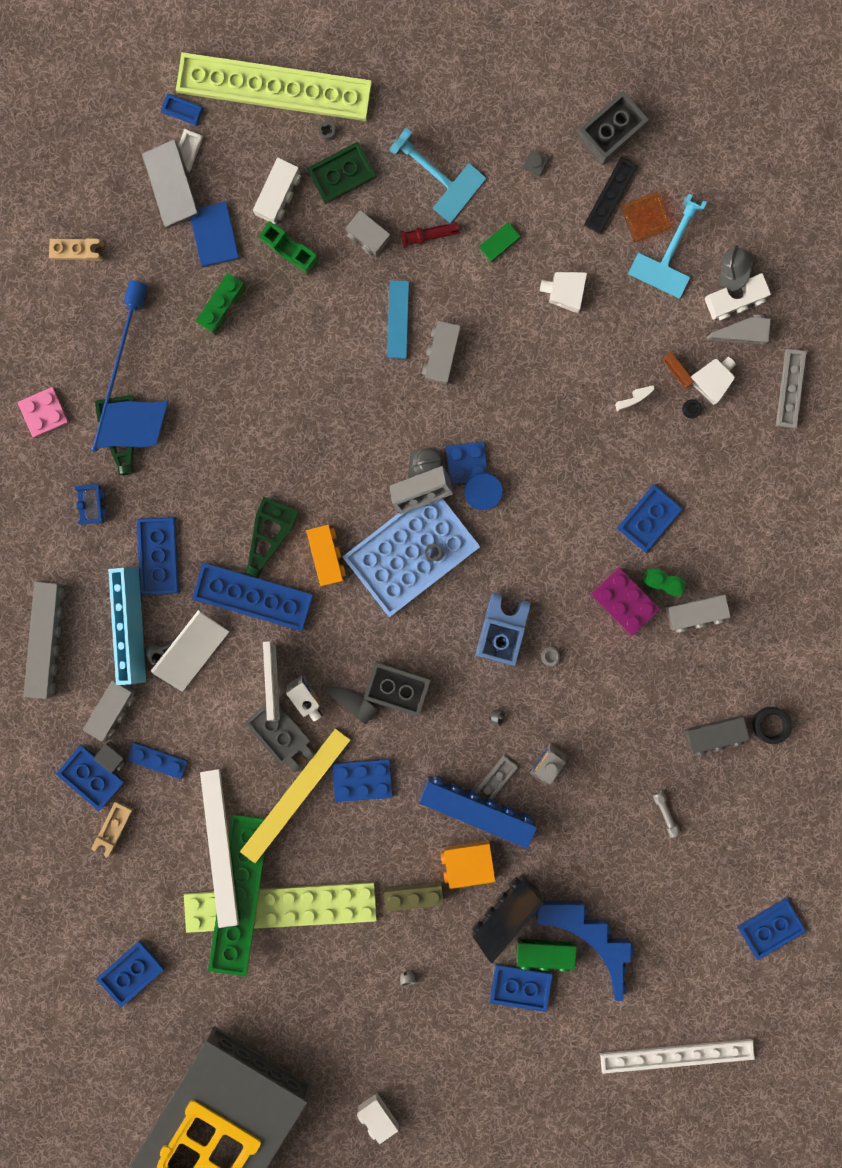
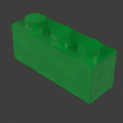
M517 939V967L524 970H530L534 967L543 971L558 969L561 972L575 970V942Z

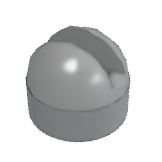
M407 971V975L405 972H402L400 976L401 986L416 984L415 976L411 971Z

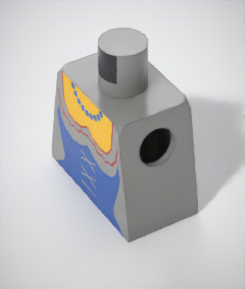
M549 744L530 774L544 784L550 785L565 765L566 754L552 744Z

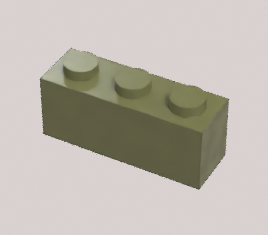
M442 881L385 887L384 890L386 911L444 906Z

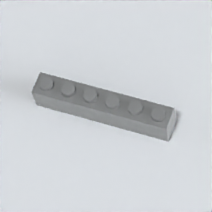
M34 582L23 697L48 699L55 693L56 685L53 683V676L57 673L55 656L57 657L59 654V645L56 644L57 637L59 638L61 634V627L58 626L59 618L61 619L63 609L60 607V601L64 598L62 584Z

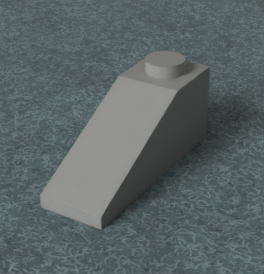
M753 315V317L711 333L707 336V340L765 345L769 342L770 319L765 318L764 315Z

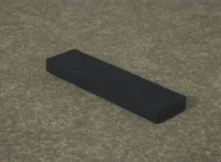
M620 157L583 226L601 234L638 165Z

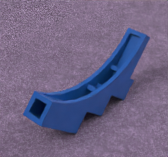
M543 901V905L536 912L537 923L539 925H550L568 930L589 943L602 957L608 968L615 1001H623V994H626V983L623 982V975H626V964L623 962H631V956H634L633 944L630 943L628 938H607L611 936V929L605 919L584 920V918H587V906H584L582 901Z

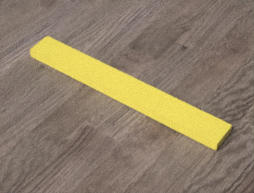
M336 728L241 849L240 852L252 862H257L343 751L350 739Z

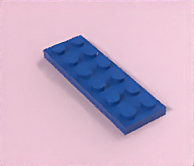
M202 562L192 600L303 631L313 594Z

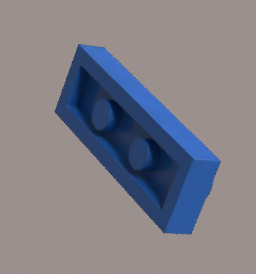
M136 742L132 744L127 759L129 762L178 779H182L188 760Z

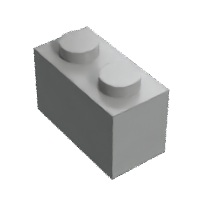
M361 210L345 228L348 233L347 237L353 243L359 242L363 246L362 250L368 255L373 254L377 256L391 239L388 232Z

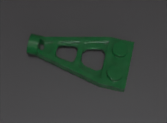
M133 395L110 398L109 403L135 402ZM105 399L95 401L98 422H100ZM116 446L109 447L117 465L118 474H133L134 447H127V451L122 453L117 451Z
M263 496L255 517L249 560L245 569L246 573L259 578L262 568L292 530L299 511ZM266 520H271L280 525V531L274 538H267L263 535V525ZM259 540L267 541L271 545L264 556L256 553ZM252 564H257V565H258V569L255 568V567H252Z

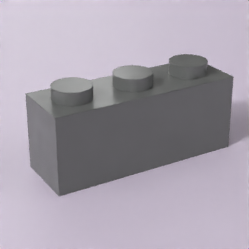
M742 716L684 729L689 751L697 756L706 754L707 750L714 749V751L723 750L726 748L725 746L731 744L733 746H740L744 744V741L749 740L745 720Z

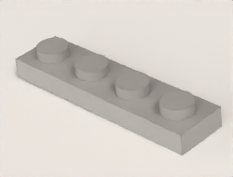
M785 350L776 427L797 428L806 351Z

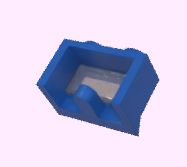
M99 484L75 486L78 494L77 509L80 514L78 524L104 523V519H107L106 507H102V500H105L104 488H100Z

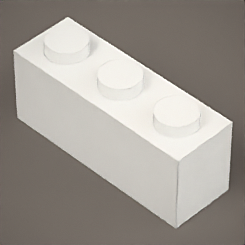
M280 158L276 159L254 206L253 212L256 216L271 221L274 224L278 220H282L285 213L283 208L286 203H290L293 196L291 191L294 185L297 186L301 179L297 166Z

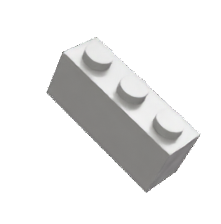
M441 321L437 322V326L433 325L431 337H434L433 344L428 345L426 356L430 357L428 364L424 363L422 374L425 375V380L447 385L460 326Z
M443 466L389 486L392 504L400 514L453 494L450 476Z
M717 595L666 607L670 629L676 630V633L687 631V627L694 625L695 628L706 627V623L712 621L714 624L724 623L726 618H730L726 595Z
M112 680L83 731L101 742L107 739L110 740L116 732V729H114L116 724L121 723L126 715L124 713L125 709L134 702L136 691L127 685H116V680Z

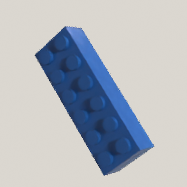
M433 775L432 778L428 776L420 795L419 804L528 849L537 828L531 815L524 812L520 815L514 812L515 809L508 805L501 807L497 805V801L488 797L484 800L479 797L478 793L472 790L465 792L461 790V786L455 783L448 785L443 782L444 779Z

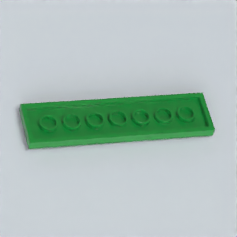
M231 815L228 836L239 925L219 928L216 914L208 966L209 972L245 977L248 974L265 851L256 863L252 862L240 851L265 819Z

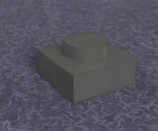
M531 149L522 169L540 177L548 157Z

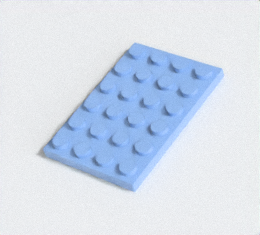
M442 498L410 511L398 513L346 553L343 558L385 613L391 617L480 548V546ZM430 544H437L442 550L441 557L436 561H430L425 556V549ZM436 547L433 549L429 548V557L433 558V556L439 555Z

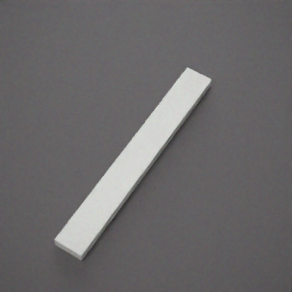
M218 769L200 772L218 927L239 925L221 771Z
M752 1039L600 1053L602 1074L755 1060Z

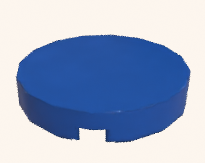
M489 472L475 473L468 478L464 486V495L472 507L478 510H487L499 503L503 489L500 480L494 474Z

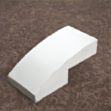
M654 385L634 390L632 392L633 398L618 401L615 404L616 410H624L637 404L654 390Z

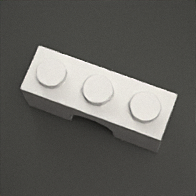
M761 273L749 278L748 282L742 287L743 296L741 299L732 298L727 288L709 294L705 301L712 319L719 318L721 321L730 317V313L734 311L741 313L748 310V306L751 304L759 306L767 302L766 298L771 294L763 274Z

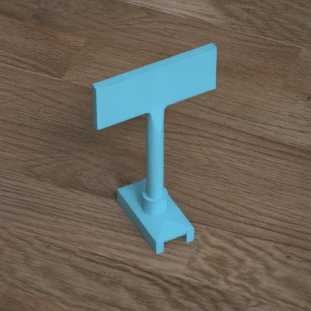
M405 128L389 151L394 155L400 150L406 155L409 154L447 187V191L432 209L451 223L486 177L468 163L455 181L452 182L413 148L414 145L408 141L412 132Z
M688 194L682 203L686 207L683 212L684 217L663 260L659 263L638 253L628 272V275L679 299L690 277L670 268L668 265L691 218H694L696 212H701L707 203L703 200L698 205L696 204L697 200L690 201L693 196L691 194Z

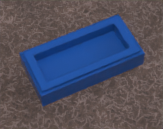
M167 93L161 113L197 126L204 108Z

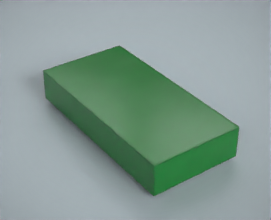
M507 222L483 242L479 249L492 262L520 239V235Z

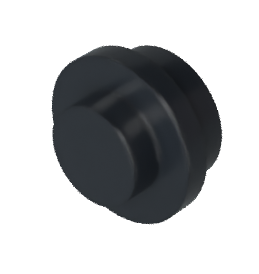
M694 399L687 400L682 406L683 415L689 419L698 417L702 410L701 404Z

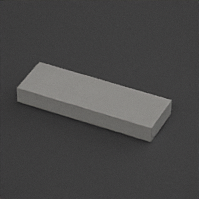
M503 755L474 792L479 793L485 785L484 793L486 795L489 794V798L493 799L519 766Z

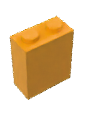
M489 840L444 847V853H441L442 865L446 864L447 871L443 872L445 884L449 883L450 889L495 882Z

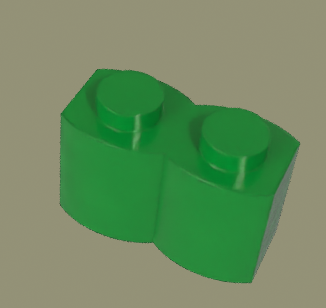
M647 569L642 583L647 587L660 589L665 594L671 596H682L686 585L682 578L668 576L659 569Z

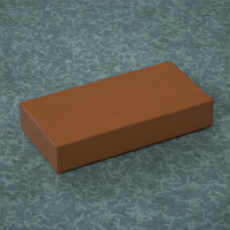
M672 352L663 357L662 360L684 388L694 383Z

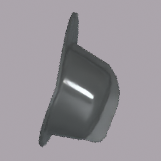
M734 245L732 249L724 254L720 273V284L723 288L735 291L744 287L748 282L753 264V256L749 251Z
M429 447L410 452L408 478L440 466L444 468L443 459L437 448Z

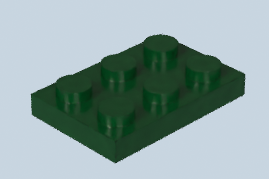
M358 142L307 168L325 204L376 178Z

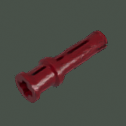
M458 222L427 229L417 227L413 231H400L403 248H407L408 245L418 243L422 245L424 241L460 234Z

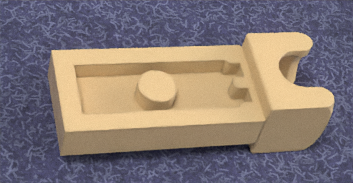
M88 238L50 239L49 258L56 260L103 261L104 258L95 253V249L104 247V242L100 239Z
M119 801L114 802L92 846L93 851L99 848L100 845H103L106 848L104 856H111L133 808Z

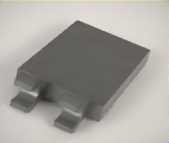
M265 704L244 723L281 766L286 763L295 773L302 767L293 758L296 753L301 751L308 760L316 754L307 745L311 740L280 704V720L268 721Z

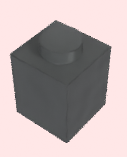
M108 742L93 759L112 773L115 770L119 772L126 764L124 760L127 756L111 742Z

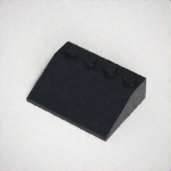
M522 875L519 878L515 877L509 884L511 888L499 895L497 898L498 903L494 907L490 906L484 915L486 917L482 922L480 920L477 921L472 928L474 940L491 963L497 959L543 905L539 889Z

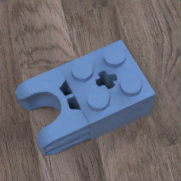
M493 592L489 600L475 656L515 666L530 603L525 600L520 602L516 612L508 616L501 610V595ZM501 637V641L504 643L498 647L496 639Z

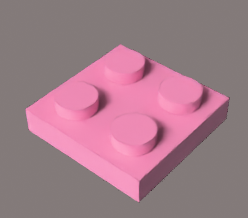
M53 387L17 402L33 438L69 423Z

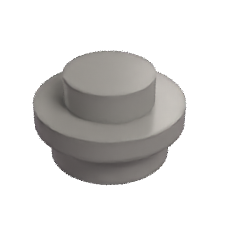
M547 647L541 653V660L547 666H554L560 660V653L554 647Z

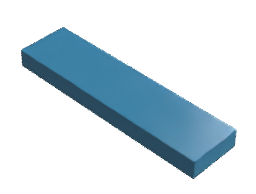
M390 281L387 358L406 359L409 281Z

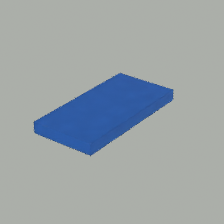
M176 517L137 519L140 595L179 593Z

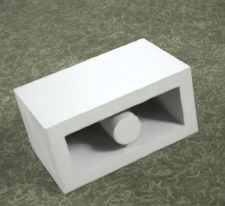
M378 1093L358 1106L357 1117L362 1124H366L369 1135L373 1140L376 1139L379 1144L398 1132V1122Z

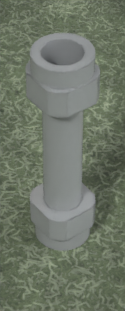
M664 792L654 793L652 795L656 805L660 807L668 826L666 829L670 838L680 835V829L674 823L665 802L667 798Z

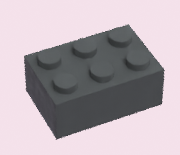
M622 91L579 129L577 138L601 165H604L646 127L649 119L628 95Z
M376 661L364 700L419 717L431 678Z

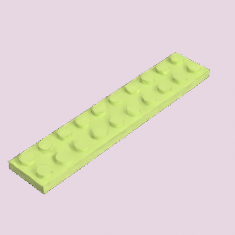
M181 52L176 92L192 96L366 121L372 80Z
M374 882L260 889L254 929L374 922L377 920ZM214 892L185 893L186 933L214 931L217 914Z

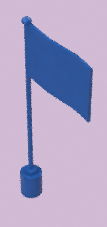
M129 280L123 303L127 305L126 308L129 309V314L94 444L91 447L93 452L98 451L97 448L113 446L142 448L157 445L169 400L154 403L133 401L109 403L133 311L143 308L148 289L146 284L138 281Z

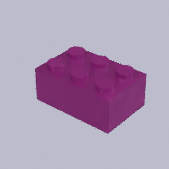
M620 568L614 569L589 594L630 636H633L660 610Z

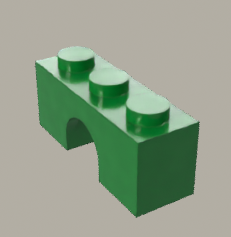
M271 221L268 222L258 236L264 245L307 276L319 261L318 256L303 244L299 245L293 241L285 231Z
M227 272L196 322L204 329L216 335L226 320L225 315L233 303L238 302L246 290L245 284Z

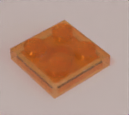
M658 191L621 205V210L634 243L671 228Z

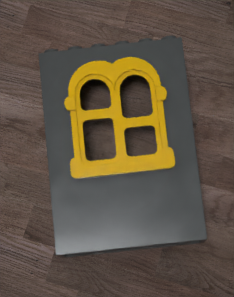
M214 1026L134 1156L129 1168H168L169 1160L179 1144H185L200 1154V1158L193 1168H221L211 1162L209 1157L223 1135H228L243 1145L241 1153L231 1168H267L307 1104L312 1085ZM195 1118L202 1119L216 1129V1132L206 1146L201 1145L186 1134Z

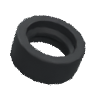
M765 707L755 714L752 728L760 740L768 744H779L789 737L792 731V722L785 711L776 707ZM769 714L779 716L783 722L781 733L774 737L765 735L761 729L763 718Z

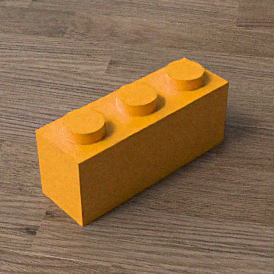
M330 525L306 530L320 586L344 581L343 577L346 576L344 565L340 566L338 558H341L339 546L335 547L334 539H337L335 529L331 528Z

